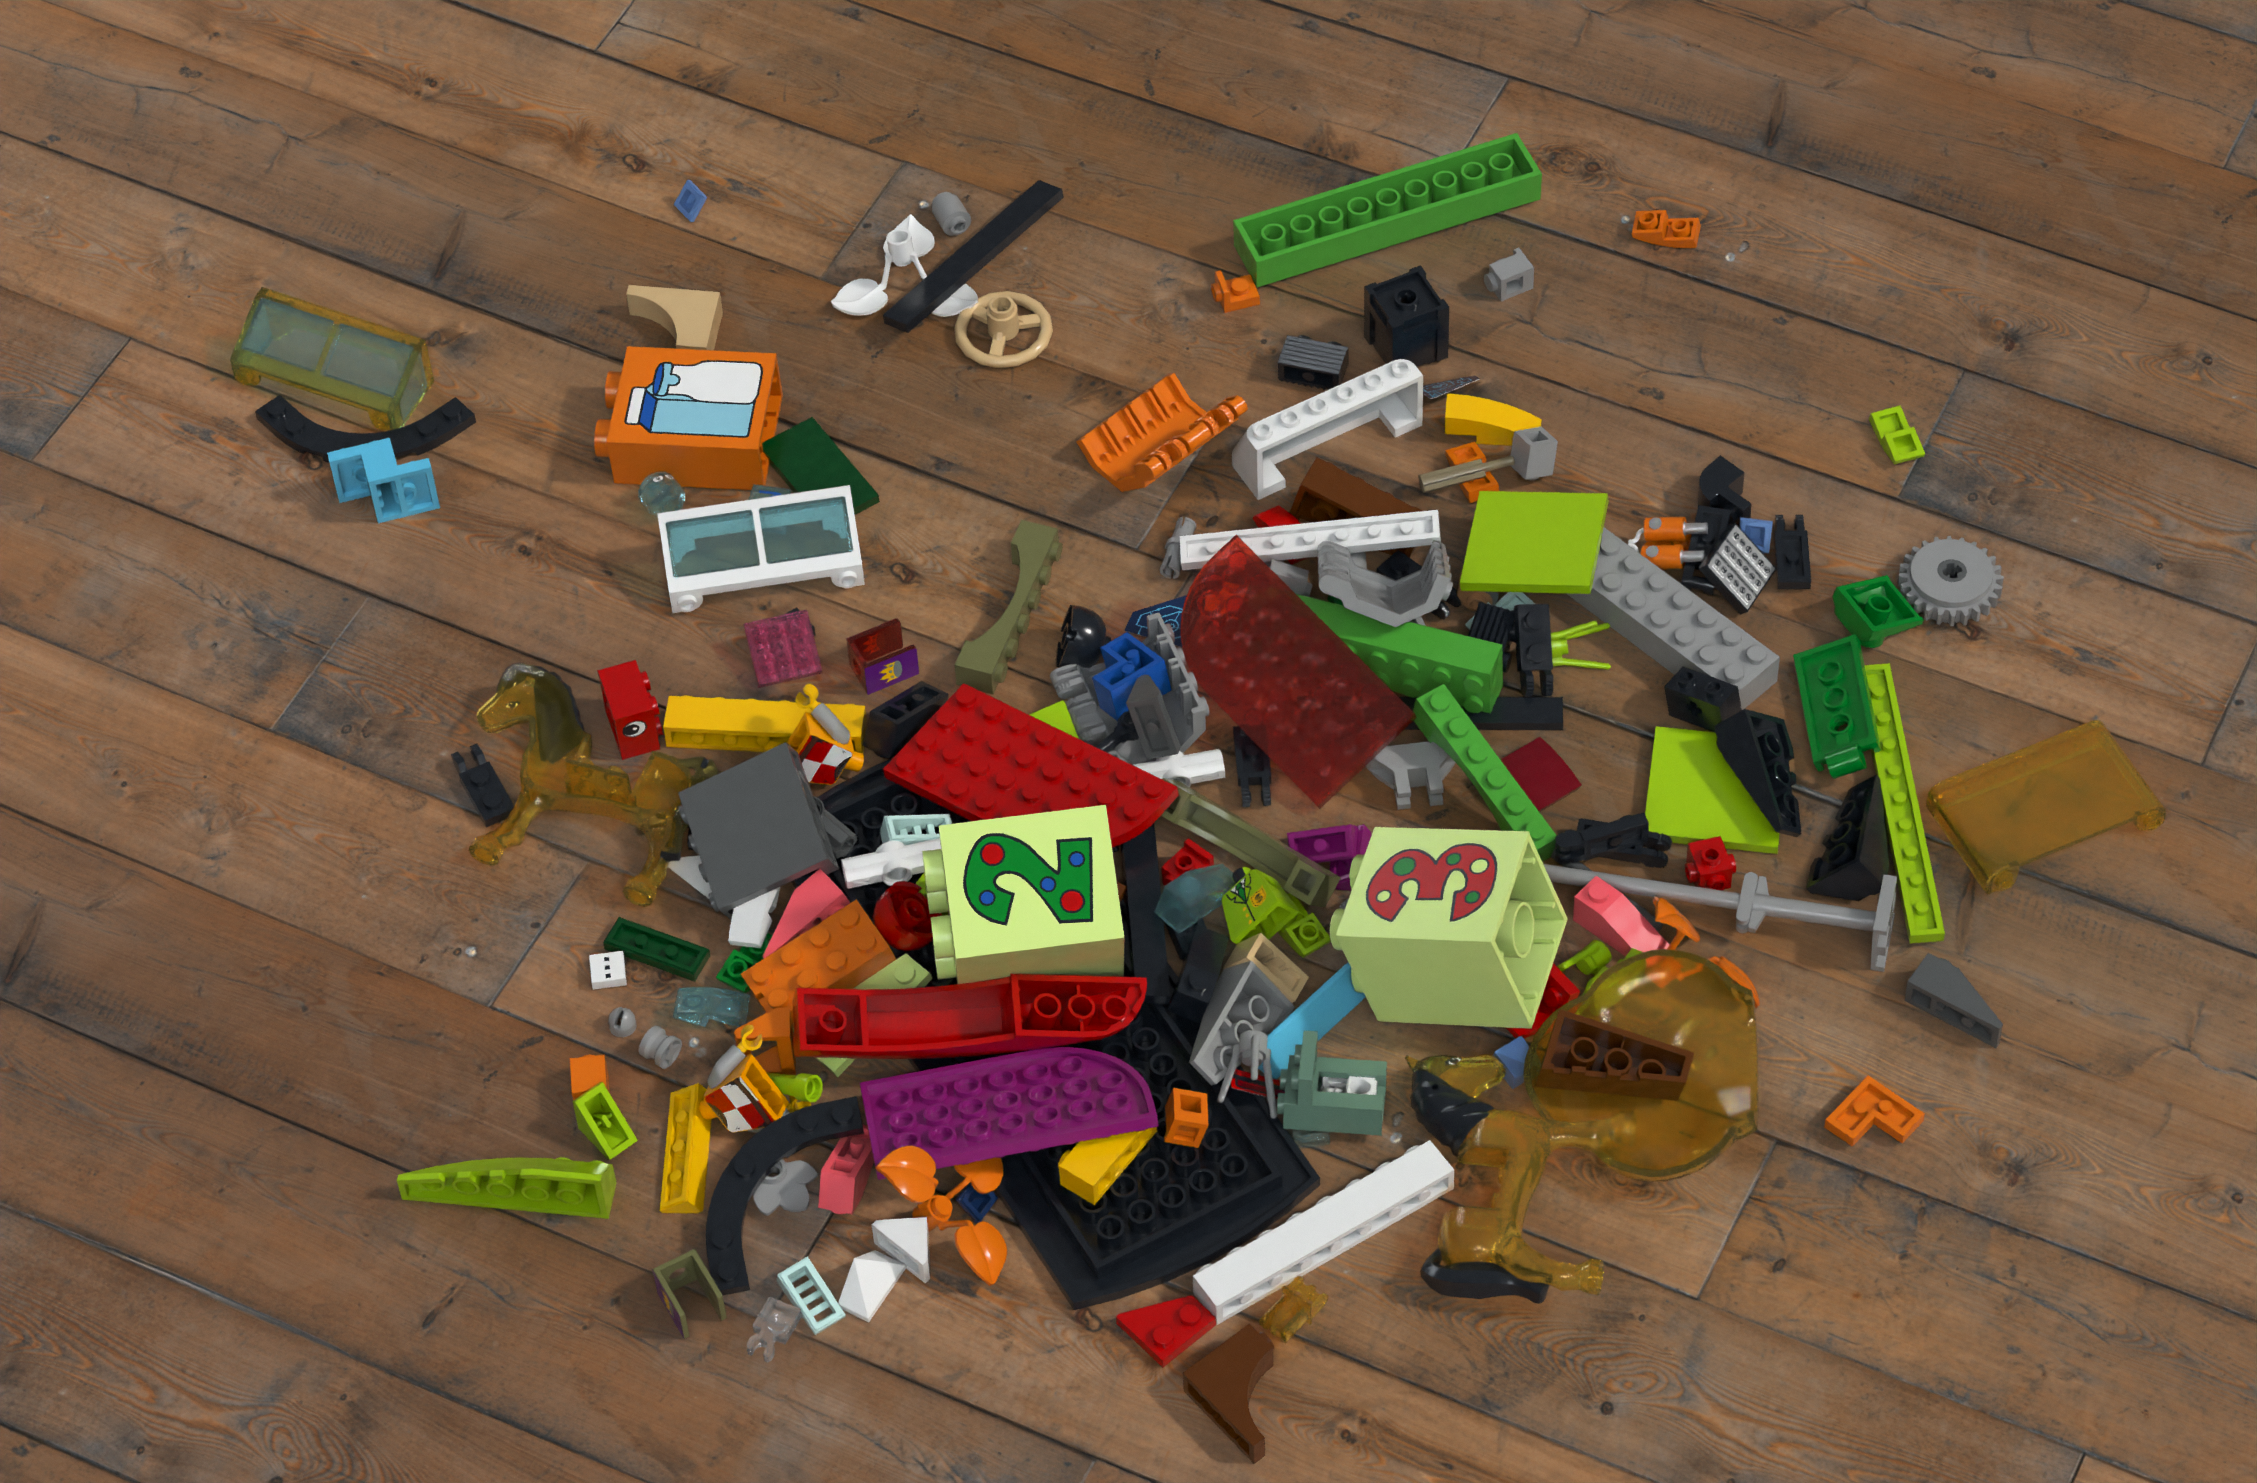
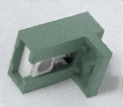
M1304 1031L1302 1045L1296 1044L1295 1055H1289L1288 1069H1281L1280 1090H1285V1093H1278L1277 1114H1283V1129L1382 1136L1387 1062L1317 1057L1318 1031Z

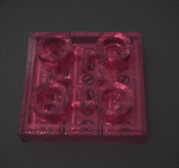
M807 610L743 624L758 688L822 674V667Z

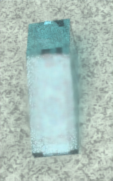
M1224 864L1186 871L1165 885L1155 913L1180 934L1222 905L1223 895L1235 885L1232 879L1233 872Z

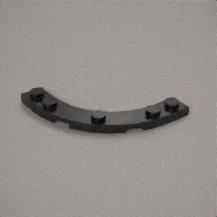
M281 395L255 411L257 420L283 443L302 454L309 452L321 456L325 462H329L328 452L390 438L395 458L414 452L418 456L439 447L476 423L475 414L456 397L412 424L377 433H348L326 428L306 418Z
M857 1096L824 1102L789 1113L756 1133L731 1159L714 1190L706 1222V1249L710 1274L722 1296L750 1290L744 1261L742 1237L746 1209L751 1196L755 1194L762 1181L771 1172V1168L785 1156L788 1158L792 1154L820 1142L863 1134Z

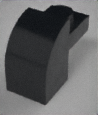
M1720 455L1701 473L1698 505L1731 510L1729 524L1736 523L1740 526L1741 517H1751L1752 507L1749 501L1740 496L1743 493L1745 472Z

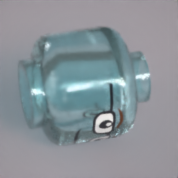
M658 471L648 475L643 480L638 489V498L649 513L658 518L657 513L681 510L685 501V491L671 474L666 471Z

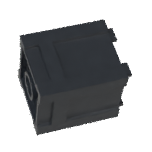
M1421 265L1409 269L1408 273L1379 284L1374 282L1364 286V338L1369 345L1373 344L1385 364L1394 360L1405 359L1418 367L1426 363L1430 364L1448 358L1449 306L1444 299L1439 298L1426 279V272Z

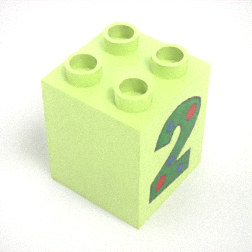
M1106 805L939 825L941 849L922 851L929 914L948 912V915L931 917L938 980L956 977L957 984L1010 977V974L1124 977V931Z

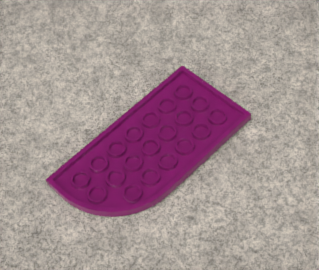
M1053 1047L1035 1049L860 1082L875 1167L890 1152L904 1146H916L923 1149L933 1158L936 1169L1159 1127L1151 1091L1139 1072L1114 1056L1084 1048ZM876 1170L878 1180L886 1179L883 1174Z

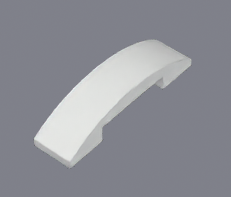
M778 888L734 908L728 939L730 945L762 947L772 923L768 912Z

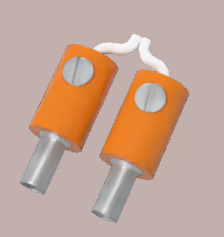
M1648 517L1644 520V528L1637 531L1635 538L1630 539L1628 545L1639 553V549L1634 543L1638 542L1642 533H1644L1646 542L1685 541L1687 534H1708V523H1687L1685 517ZM1682 544L1643 545L1641 548V555L1660 569H1682L1684 562H1703L1705 559L1704 550L1684 551Z

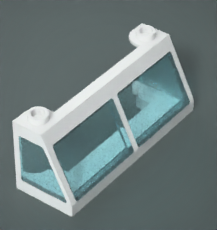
M850 485L657 513L672 613L695 610L702 604L703 595L831 577L833 584L842 588L865 585Z

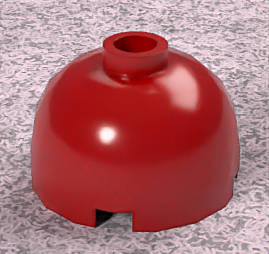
M908 881L895 882L877 900L873 914L874 925L887 944L902 951L918 950L933 940L931 917L942 916V913L929 914L928 900L919 893L922 888Z

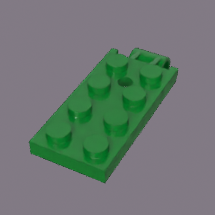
M1854 634L1794 654L1810 748L1817 771L1824 770V764H1827L1832 778L1836 779L1866 769V760L1863 752L1873 749L1876 753L1881 751L1858 637ZM1841 725H1848L1844 730L1837 731Z

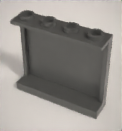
M786 742L678 793L682 803L678 807L683 821L687 825L689 824L692 832L688 836L689 842L693 850L697 854L699 853L702 862L698 865L699 871L705 882H709L712 891L708 894L711 905L716 912H722L730 920L732 919L733 908L819 868L826 874L839 869L799 754Z

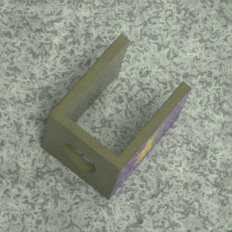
M696 1249L652 1269L657 1294L684 1339L689 1337L686 1316L672 1291L688 1283L698 1280L720 1320L722 1321L727 1318L722 1293ZM686 1268L678 1277L669 1278L675 1270Z

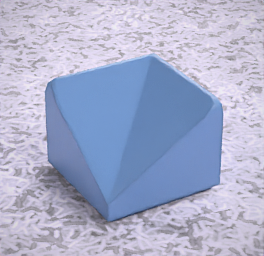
M1522 1036L1494 1051L1493 1056L1498 1058L1501 1063L1493 1058L1492 1064L1512 1089L1539 1074L1540 1067Z

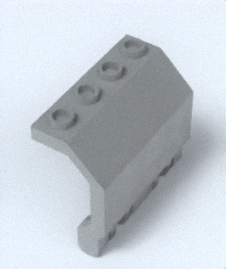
M1435 540L1431 544L1421 570L1398 580L1355 565L1347 547L1331 541H1323L1317 548L1320 590L1323 593L1341 599L1345 608L1393 627L1436 610L1441 599L1446 601L1452 590L1453 582L1450 581L1452 574L1449 573L1451 565L1448 564L1450 557L1447 556L1445 544Z
M1158 612L1147 616L1148 637L1142 643L1165 661L1172 690L1162 697L1181 746L1179 751L1184 753L1206 730L1205 716L1209 715V707L1205 697L1198 696V685L1193 672L1188 673L1185 668L1186 659L1182 648H1176L1174 645L1175 636L1169 623L1165 624ZM1105 663L1094 665L1091 668H1084L1077 664H1069L1057 668L1050 673L1049 677L1058 697L1064 700L1068 699L1065 701L1078 738L1092 746H1096L1114 732V728L1118 721L1100 708L1092 680L1093 676L1106 669ZM1140 739L1126 741L1124 744L1121 742L1108 752L1132 765L1156 761V758H1146Z

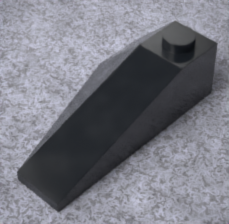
M1743 709L1715 725L1718 749L1777 833L1793 837L1801 835L1799 803L1792 794L1791 788L1792 785L1796 784V774L1792 771L1790 772L1789 761L1794 758V752L1784 719Z
M1874 775L1849 789L1835 817L1839 824L1832 834L1826 835L1822 843L1826 847L1822 858H1815L1810 867L1806 886L1810 893L1860 901L1869 895L1880 893L1883 874L1888 875L1889 858L1881 781L1877 775Z

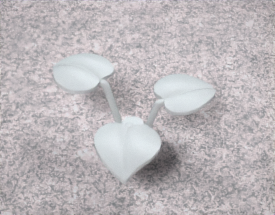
M909 215L894 230L889 232L883 245L886 262L881 283L878 285L876 281L871 279L851 281L831 301L832 306L843 313L858 316L869 315L883 308L888 302V296L883 290L887 287L891 262H894L897 266H907L913 261L922 280H924L927 275L918 257L926 255L934 247L935 240L933 234L922 226L914 216ZM964 284L937 307L932 314L941 317L957 315L962 310L972 308L978 303V296L971 287Z

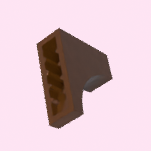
M1249 1323L1183 1372V1390L1255 1464L1265 1456V1437L1254 1424L1248 1407L1256 1384L1273 1367L1274 1345L1264 1332L1258 1333Z

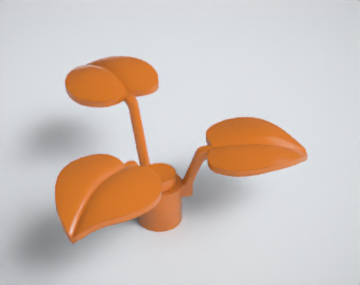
M1655 896L1652 899L1655 907V922L1668 924L1676 928V936L1666 951H1663L1644 971L1648 978L1659 988L1665 990L1677 977L1683 981L1688 975L1707 966L1715 965L1721 968L1752 996L1757 1008L1760 1002L1753 982L1742 969L1724 956L1720 958L1713 956L1686 970L1682 968L1686 962L1675 949L1685 935L1696 943L1700 941V936L1690 921L1670 902L1662 897Z
M904 1146L886 1155L877 1164L875 1169L883 1174L903 1197L911 1202L918 1203L912 1212V1218L927 1217L929 1232L936 1227H939L941 1231L950 1227H960L954 1234L958 1252L979 1278L989 1286L993 1285L997 1281L1006 1261L1007 1247L1003 1236L988 1222L981 1221L973 1225L970 1220L948 1221L953 1209L950 1199L969 1183L980 1194L990 1193L1000 1185L1003 1177L1001 1158L975 1161L965 1165H954L955 1170L965 1178L943 1196L934 1195L939 1183L933 1177L936 1172V1164L926 1151L916 1146Z

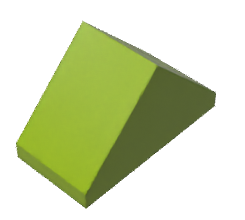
M603 1082L598 1083L572 1101L578 1129L608 1160H611L638 1141Z

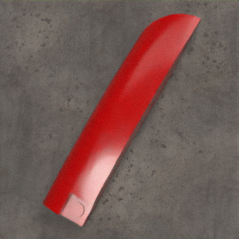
M1010 974V977L973 983L906 989L796 988L792 1000L794 1034L792 1036L793 1052L796 1057L928 1059L1001 1054L1098 1040L1118 1033L1133 1021L1145 999L1147 977Z

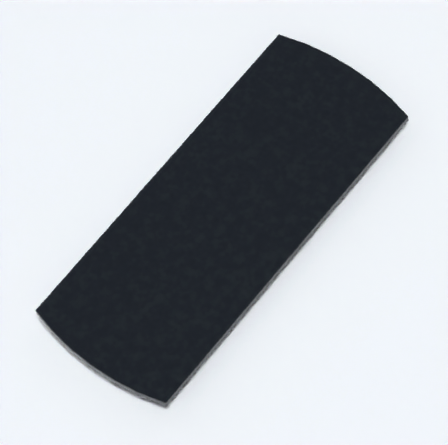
M892 759L859 773L817 797L824 803V808L857 836V842L854 844L852 851L844 858L836 859L839 869L826 875L839 887L850 903L857 899L873 924L876 902L891 886L886 885L882 881L848 889L844 880L841 859L876 852V849L882 845L880 830L884 816L950 814L952 824L971 822L886 779L883 768ZM939 826L934 827L935 833L939 834ZM926 829L921 830L922 834H927ZM817 870L791 881L796 889ZM923 873L912 875L908 882L916 884ZM1121 899L1120 909L1124 931V977H1132L1126 903ZM933 940L923 948L911 951L898 950L889 945L896 959L906 953L931 974L933 979L925 987L957 984L956 977L938 980ZM1168 964L1171 1000L1178 976ZM1143 1003L1133 1021L1124 1029L1109 1037L1056 1046L1095 1050L1126 1062L1137 1070L1148 1084L1157 1113L1159 1125L1157 1132L1095 1205L1060 1185L1059 1160L1067 1150L1071 1151L1078 1142L1070 1145L1044 1148L1038 1151L1007 1155L1001 1158L1003 1177L995 1192L1073 1310L1124 1298L1166 1283L1212 1262L1249 1241L1282 1218L1320 1186L1319 1175L1287 1130L1283 1129V1124L1278 1117L1271 1118L1268 1103L1263 1096L1233 1089L1230 1084L1224 1101L1222 1103L1217 1101L1224 1078L1211 1086L1189 1063L1202 1019L1197 1023L1167 1011L1169 1004ZM1024 1051L979 1056L908 1060L916 1072ZM1239 1065V1066L1236 1068V1069H1238V1070L1244 1071V1069L1241 1067V1065ZM1173 1088L1207 1094L1209 1125L1199 1148L1164 1142L1166 1134L1165 1105Z

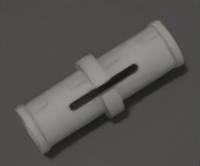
M1183 517L1177 519L1173 535L1166 542V554L1159 569L1160 573L1166 578L1171 579L1173 570V579L1178 578L1182 567L1180 536L1193 535L1197 527L1195 521L1188 517H1185L1183 526Z

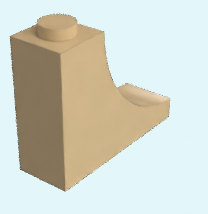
M636 285L628 286L626 295L630 315L644 317L662 325L676 340V349L714 350L723 315L720 292Z

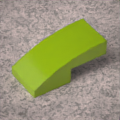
M1901 405L1870 414L1869 421L1882 448L1894 465L1925 456L1914 427H1909Z

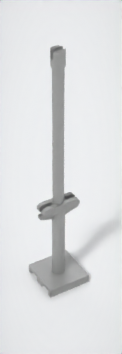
M1543 864L1551 882L1585 887L1595 876H1598L1621 893L1648 897L1657 896L1668 900L1737 910L1736 930L1739 933H1755L1765 916L1873 932L1870 970L1882 972L1885 970L1895 913L1893 912L1896 902L1897 876L1883 874L1877 911L1875 912L1769 896L1766 877L1759 876L1758 879L1757 874L1753 872L1745 874L1741 893Z

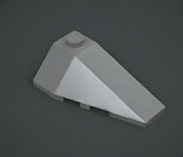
M1252 961L1224 969L1215 985L1210 1003L1203 1015L1189 1063L1211 1086L1217 1084L1225 1077L1232 1057L1233 1045L1240 1044V1034L1248 1030L1260 1031L1266 1035L1270 1034L1293 1012L1295 1006ZM1242 1058L1239 1059L1237 1067L1241 1065Z

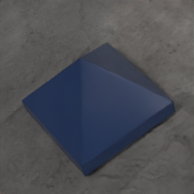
M969 1183L961 1191L956 1201L977 1224L983 1220L998 1197L993 1191L987 1194H980Z

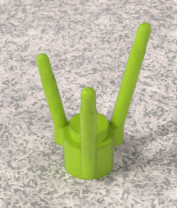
M1591 621L1558 632H1551L1553 667L1565 665L1609 670L1611 668L1609 663L1562 658V655L1568 654L1567 640L1609 629L1610 624L1603 623L1598 625L1597 621Z
M1593 940L1577 954L1557 967L1564 971L1576 964L1582 973L1586 975L1592 973L1595 978L1603 966L1606 967L1611 961L1612 956L1604 943L1599 940ZM1584 992L1575 1004L1572 1013L1578 1014L1586 1003L1587 997L1584 995Z

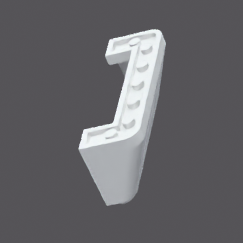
M1394 360L1262 419L1247 429L1233 449L1232 466L1257 500L1286 488V480L1274 464L1378 417L1395 438L1422 426L1423 374L1409 360Z

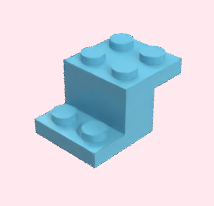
M390 438L327 453L339 503L371 496L378 523L440 508L429 458L397 465Z

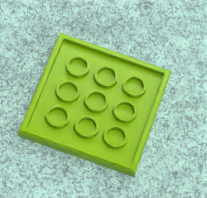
M1479 491L1460 579L1461 591L1591 594L1609 502L1608 493Z
M1656 726L1645 816L1649 822V831L1670 836L1669 838H1671L1672 843L1688 845L1691 842L1721 836L1725 849L1778 854L1780 833L1774 830L1717 747L1716 733Z

